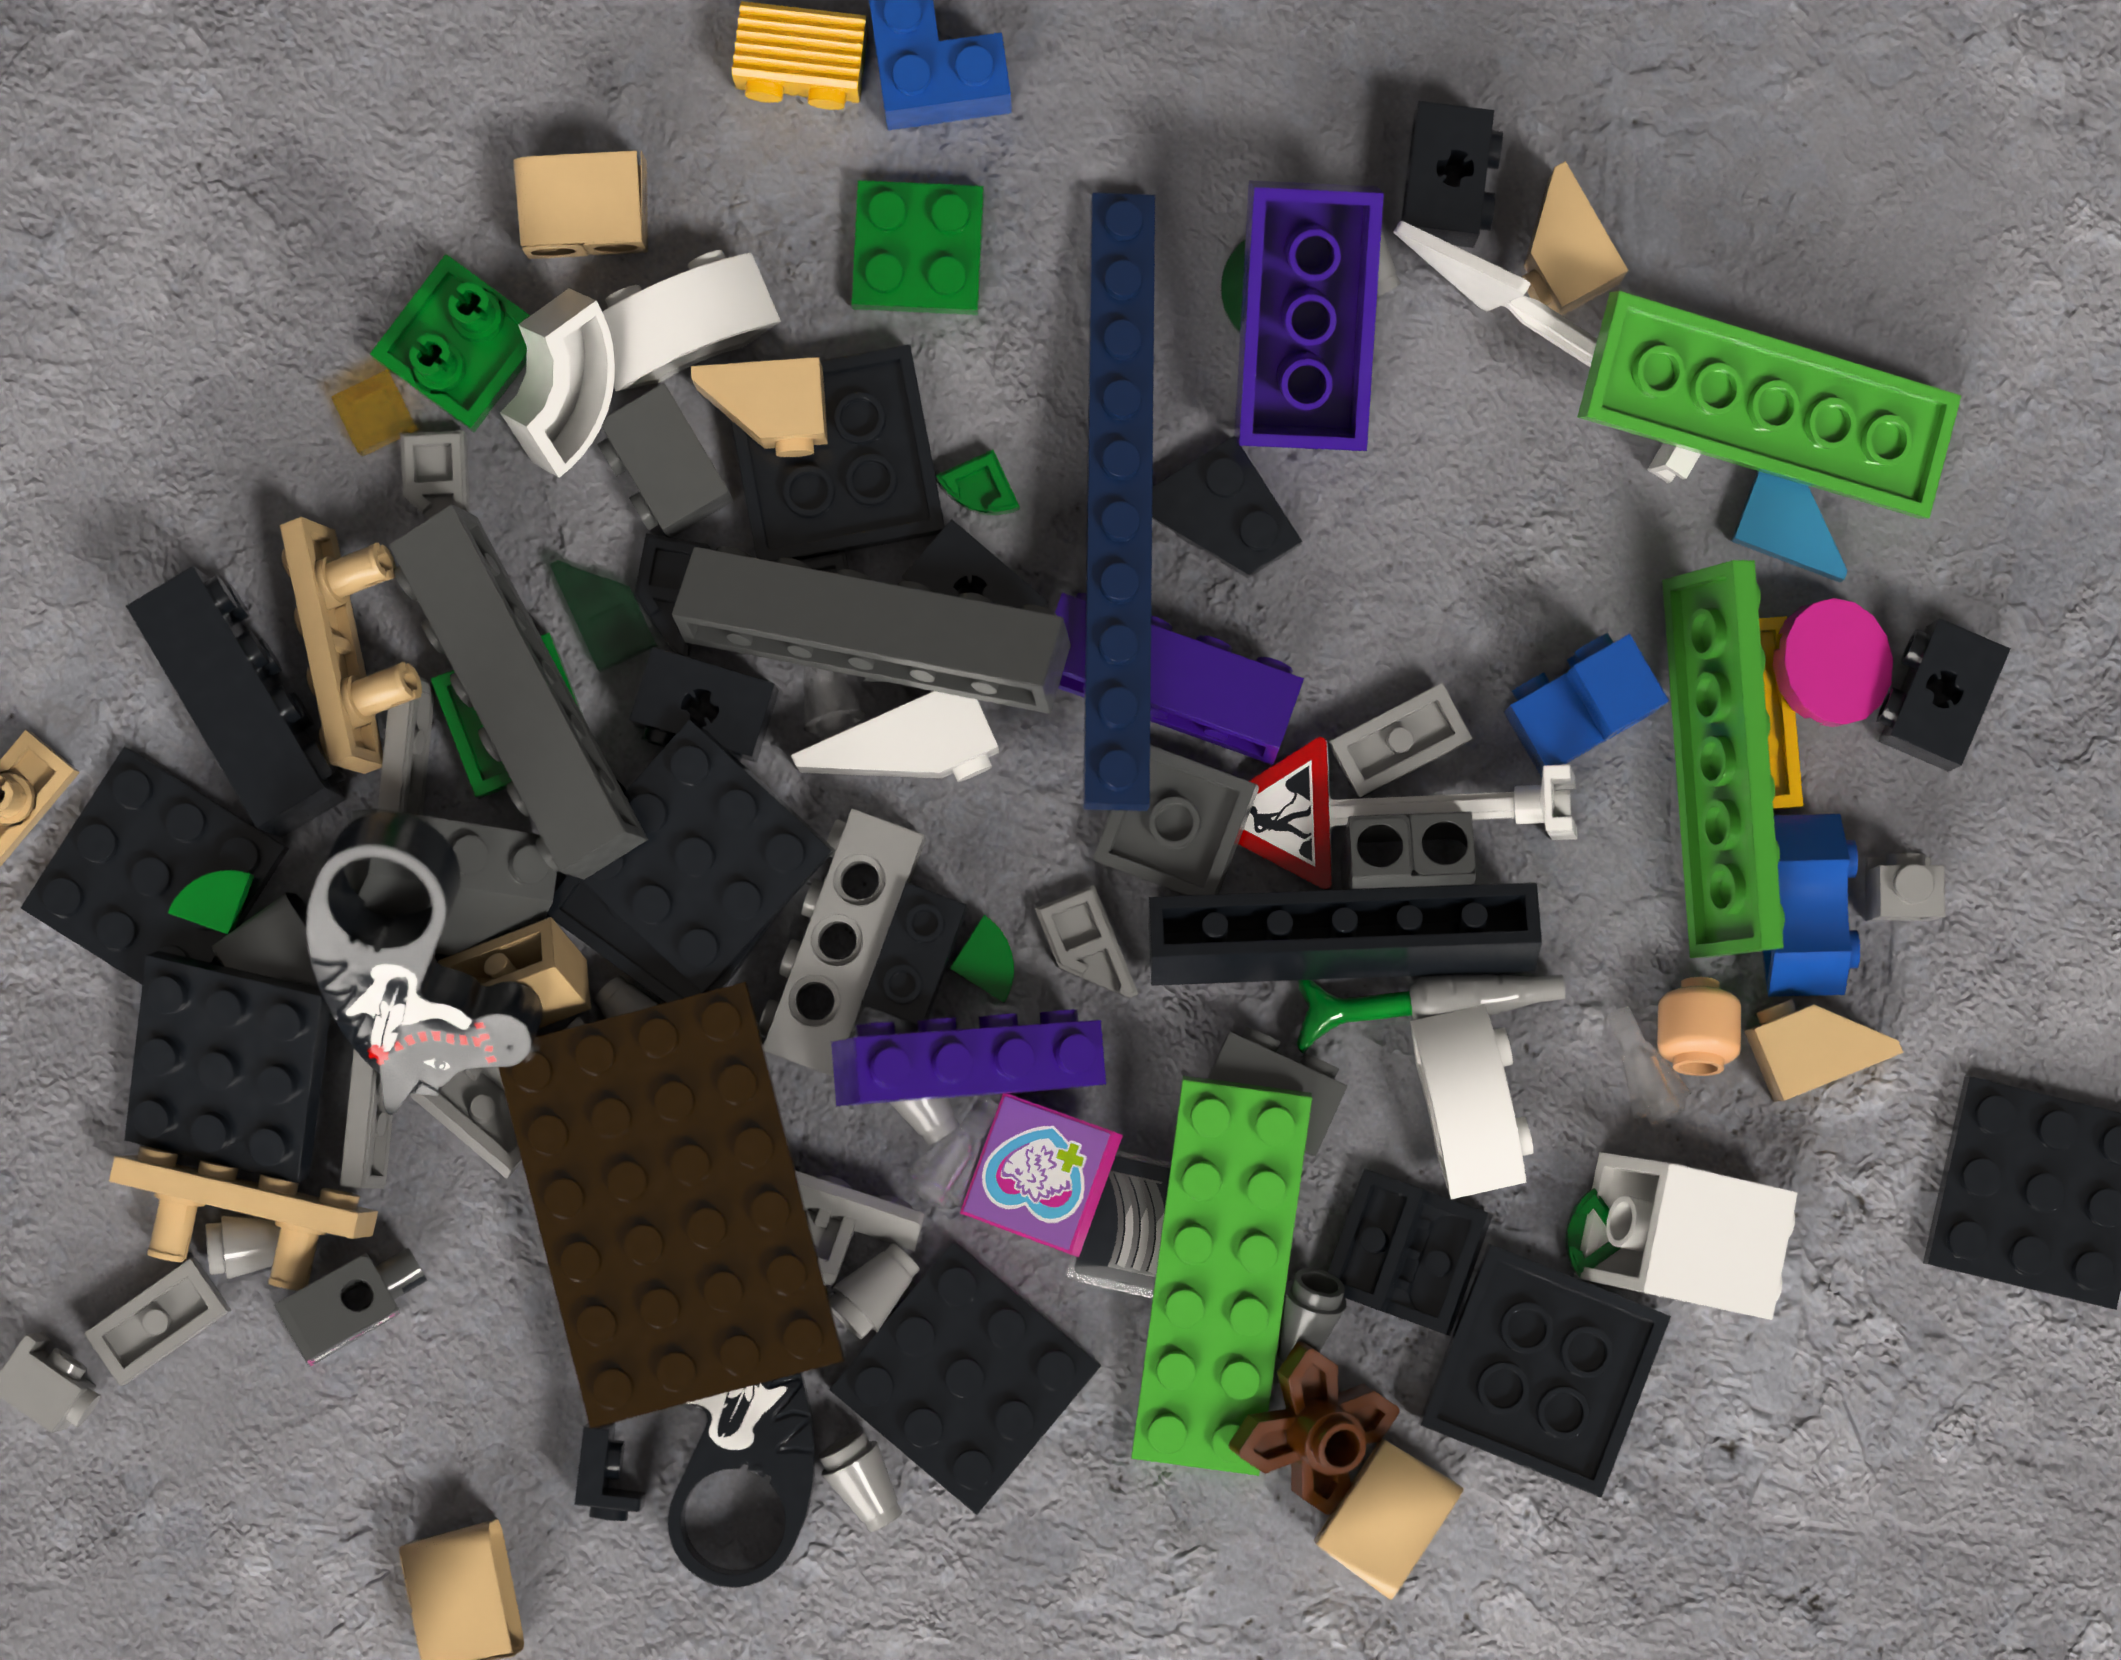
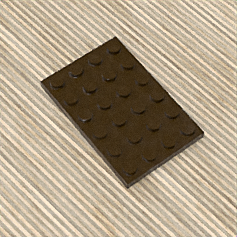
M746 982L535 1037L532 1048L523 1061L510 1067H498L590 1429L845 1360Z

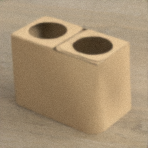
M637 150L527 156L513 160L520 243L528 259L648 252L647 161L642 151L641 165L637 164Z
M1381 1439L1351 1482L1350 1488L1334 1512L1329 1515L1314 1542L1391 1600L1451 1512L1464 1488L1385 1439Z
M498 1519L414 1540L399 1547L408 1600L412 1608L411 1615L420 1660H496L514 1657L524 1649L523 1630L504 1535Z

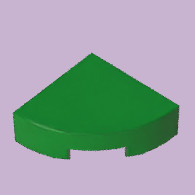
M990 450L936 475V479L944 492L954 502L967 510L984 515H1004L1020 510V506L994 450Z
M224 870L201 876L188 884L177 895L169 908L168 914L229 934L235 930L255 875L242 871Z
M984 915L950 969L1005 1004L1014 978L1013 955L1001 929Z
M1595 1188L1590 1189L1578 1201L1573 1209L1574 1214L1569 1224L1568 1221L1566 1229V1250L1568 1230V1259L1573 1271L1579 1278L1584 1271V1267L1594 1268L1621 1249L1620 1247L1613 1246L1608 1241L1586 1258L1583 1251L1580 1250L1587 1214L1594 1209L1606 1226L1610 1211L1601 1196L1597 1197L1598 1192Z

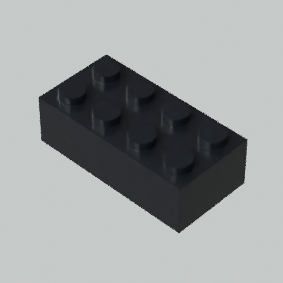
M192 566L126 605V608L256 828L283 838L347 799L338 785L346 779L343 769L331 765L329 757L316 740L312 741L306 729L314 725L312 717L295 692L290 694L284 685L279 686L274 675L282 671V668L263 638L258 640L250 629L247 631L242 621L250 617V614L231 584L226 586L218 575L210 578Z

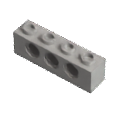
M851 809L847 822L836 819L827 840L835 849L829 856L833 858L824 882L814 878L802 908L801 915L811 918L803 941L791 939L781 963L779 975L788 978L780 1002L773 999L768 1000L758 1025L761 1037L766 1038L763 1045L765 1052L833 1077L831 1041L852 1038L855 1034V1025H858L864 1009L861 1003L906 883L910 884L926 842L923 834L855 809ZM857 865L871 866L879 875L877 890L866 899L851 898L845 893L843 887L846 873ZM844 924L854 930L857 938L856 947L852 954L844 959H830L822 951V936L829 927ZM813 984L828 986L834 996L832 1011L828 1016L820 1020L805 1018L799 1008L801 993Z

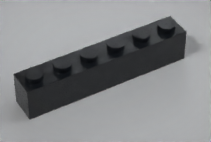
M1537 882L1149 897L1148 929L1151 986L1529 972L1536 969L1542 945Z

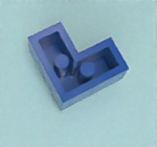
M869 0L888 131L1012 113L1011 92L1002 32L939 41L933 0Z
M1606 633L1582 646L1574 652L1575 655L1567 659L1571 669L1566 674L1550 682L1544 672L1511 691L1517 701L1511 704L1504 711V714L1541 777L1543 775V766L1567 764L1651 716L1669 702L1630 634L1613 642L1610 635Z

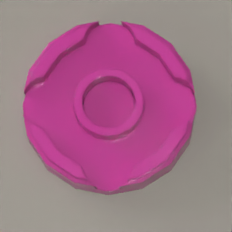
M1831 598L1801 606L1784 621L1778 633H1783L1779 649L1774 650L1773 669L1779 691L1793 711L1805 719L1812 718L1816 722L1823 723L1819 725L1837 727L1864 720L1882 705L1892 683L1893 657L1887 635L1871 613L1855 602Z

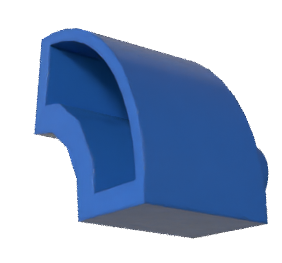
M1840 814L1774 815L1775 838L1780 848L1778 864L1780 903L1784 909L1785 924L1783 928L1784 948L1762 951L1768 997L1845 995L1849 969H1857L1860 964L1859 934L1857 930H1849L1848 878H1856L1858 871L1855 840H1846Z

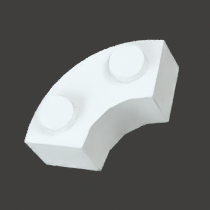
M722 250L711 251L689 262L688 271L665 279L643 290L640 285L625 287L612 293L605 299L608 308L602 312L608 324L614 348L615 391L663 382L679 371L698 362L745 347L781 322L752 253L726 258Z
M570 288L518 324L527 346L526 374L517 395L500 412L531 462L558 478L576 464L596 438L609 409L615 379L614 348L605 316L595 299Z
M1485 1004L1410 1021L1416 1067L1429 1112L1437 1158L1450 1198L1455 1199L1526 1183L1523 1156L1533 1154V1143L1525 1116L1515 1118L1504 1071L1505 1066L1513 1065L1511 1047L1505 1028L1493 1029Z

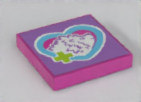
M1003 1094L960 1214L1079 1257L1123 1135L1013 1095Z

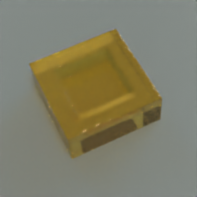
M388 369L331 396L357 452L362 457L400 439V434L413 433L419 430L392 373Z

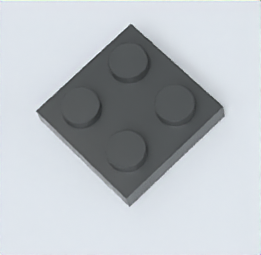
M1150 745L1148 811L1111 810L1093 860L1186 896L1219 894L1259 786Z

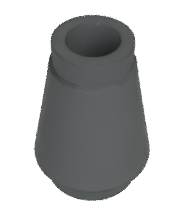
M1306 1268L1299 1270L1295 1274L1294 1279L1286 1283L1279 1347L1277 1350V1356L1282 1362H1284L1295 1344L1299 1341L1306 1343L1320 1353L1347 1307L1346 1299L1343 1296L1345 1286L1336 1276L1323 1270Z

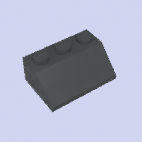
M379 808L352 811L351 822L371 813L397 811ZM397 812L416 817L438 830L450 843L459 862L461 872L460 887L436 947L435 954L452 956L545 919L553 902L557 872L547 865L538 851L536 839L541 836L540 834ZM366 857L356 859L345 865L344 871L350 886L365 901L364 907L372 912L385 917L395 918L396 914L416 913L433 905L430 893L424 882L417 874L403 864L386 858Z

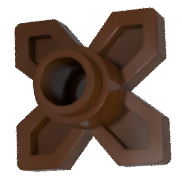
M1299 1341L1277 1371L1286 1409L1247 1415L1229 1442V1449L1264 1474L1291 1464V1491L1324 1514L1330 1515L1350 1488L1349 1471L1357 1467L1363 1459L1366 1444L1380 1442L1399 1415L1400 1410L1399 1407L1364 1383L1338 1393V1365L1306 1343Z

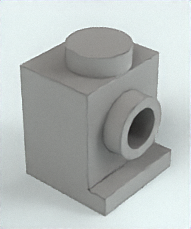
M1897 853L1887 854L1886 857H1866V921H1932L1945 917V865H1931V857H1925V854Z
M42 1332L27 1334L0 1371V1398L51 1433L68 1429L70 1424L78 1428L89 1417L100 1400L101 1395L94 1391L97 1386L83 1377L87 1368L76 1358L58 1348H54L50 1354L45 1351L52 1340Z

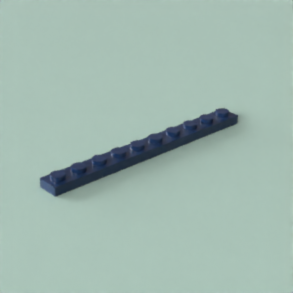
M1092 193L1083 759V809L1148 811L1150 805L1155 195Z

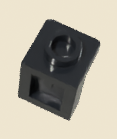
M588 1422L583 1428L574 1505L590 1507L589 1517L627 1521L629 1511L640 1512L644 1507L646 1493L608 1488L609 1479L620 1480L625 1442L614 1440L616 1424L610 1423L590 1429Z

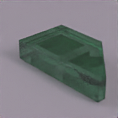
M559 560L550 564L599 672L652 649V647L658 646L630 586L578 569Z

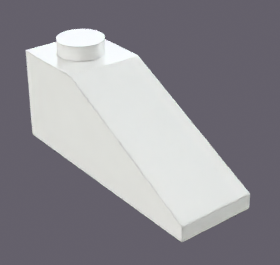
M933 691L798 751L791 756L800 773L940 779L954 773L957 782H961L990 769L992 764L989 757L998 754L999 747L977 699Z

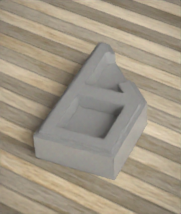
M465 431L400 434L403 497L427 519L451 504L470 513L467 434Z
M1094 885L1035 908L1059 969L1127 998L1138 995Z

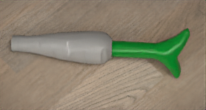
M1495 974L1430 975L1417 979L1409 988V991L1348 998L1334 996L1312 980H1298L1299 991L1309 1008L1300 1028L1297 1047L1301 1053H1304L1317 1039L1344 1023L1412 1016L1414 1020L1484 1004L1489 1016L1538 1002L1565 999L1563 974L1540 977L1497 976Z

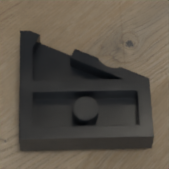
M1235 436L1153 486V520L1180 535L1179 538L1197 549L1205 550L1219 558L1222 564L1246 578L1255 575L1302 544L1301 538L1243 448L1239 446Z

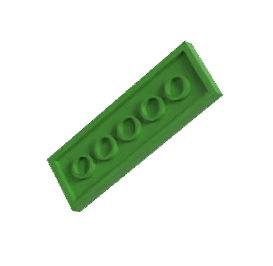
M1614 291L1609 293L1577 417L1914 518L1930 519L1961 395L1626 292Z
M1731 560L1662 580L1690 958H1712L1784 948L1783 928L1785 914L1780 903L1778 878L1780 848L1775 838L1773 811L1775 783L1770 771L1768 744L1770 718L1766 710L1763 678L1766 659L1761 646L1758 611L1761 593L1756 582L1755 560Z
M1190 1076L1182 1077L1131 1459L1260 1475V1470L1229 1449V1442L1247 1415L1269 1411L1312 1103V1093Z

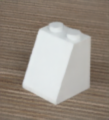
M1599 1152L1592 1189H1596L1598 1192L1597 1197L1601 1196L1610 1211L1606 1226L1594 1209L1587 1214L1580 1250L1583 1251L1586 1258L1608 1241L1613 1246L1620 1247L1621 1249L1594 1268L1584 1267L1580 1278L1576 1273L1574 1278L1773 1320L1775 1304L1782 1291L1781 1274L1788 1239L1795 1225L1794 1209L1797 1192L1671 1163Z

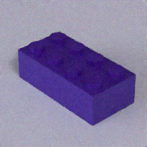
M1249 180L1234 431L1239 446L1367 451L1384 193L1377 186Z

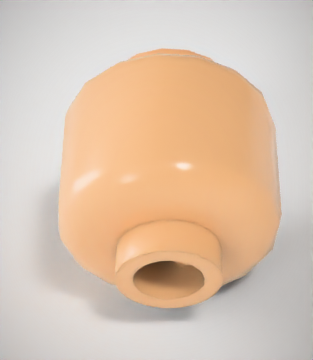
M1708 977L1683 979L1681 981V988L1667 992L1658 1003L1657 1046L1659 1054L1667 1061L1673 1063V1070L1681 1074L1710 1076L1723 1072L1724 1064L1736 1059L1741 1051L1740 1000L1732 993L1720 989V983L1716 979Z

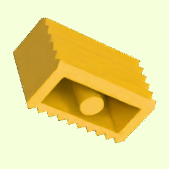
M741 1L732 65V78L735 87L745 90L747 98L759 102H781L783 94H787L790 96L808 97L807 103L809 105L828 110L844 109L845 101L859 103L869 33L867 15Z

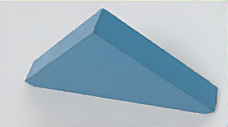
M1757 471L1731 542L1839 583L1844 581L1848 570L1809 486Z

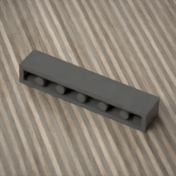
M451 504L389 544L399 566L394 568L396 579L411 599L418 600L427 619L422 621L423 630L434 648L441 654L445 653L455 671V673L450 675L451 684L459 698L468 707H474L483 727L478 730L479 737L488 753L496 761H502L512 780L507 784L508 793L520 812L527 817L531 816L541 835L536 839V846L547 865L555 872L559 871L585 880L647 841L648 838L478 517Z
M720 546L716 551L694 547L672 612L676 625L686 643L1051 714L1071 646L1063 617L1057 616L1053 611L1042 606L1028 604L1023 605L1019 609L995 604L989 598L975 593H962L959 597L935 593L927 586L913 581H901L898 585L873 581L867 575L849 569L839 570L836 574L814 570L807 564L792 558H779L776 562L752 558L746 552L729 546Z

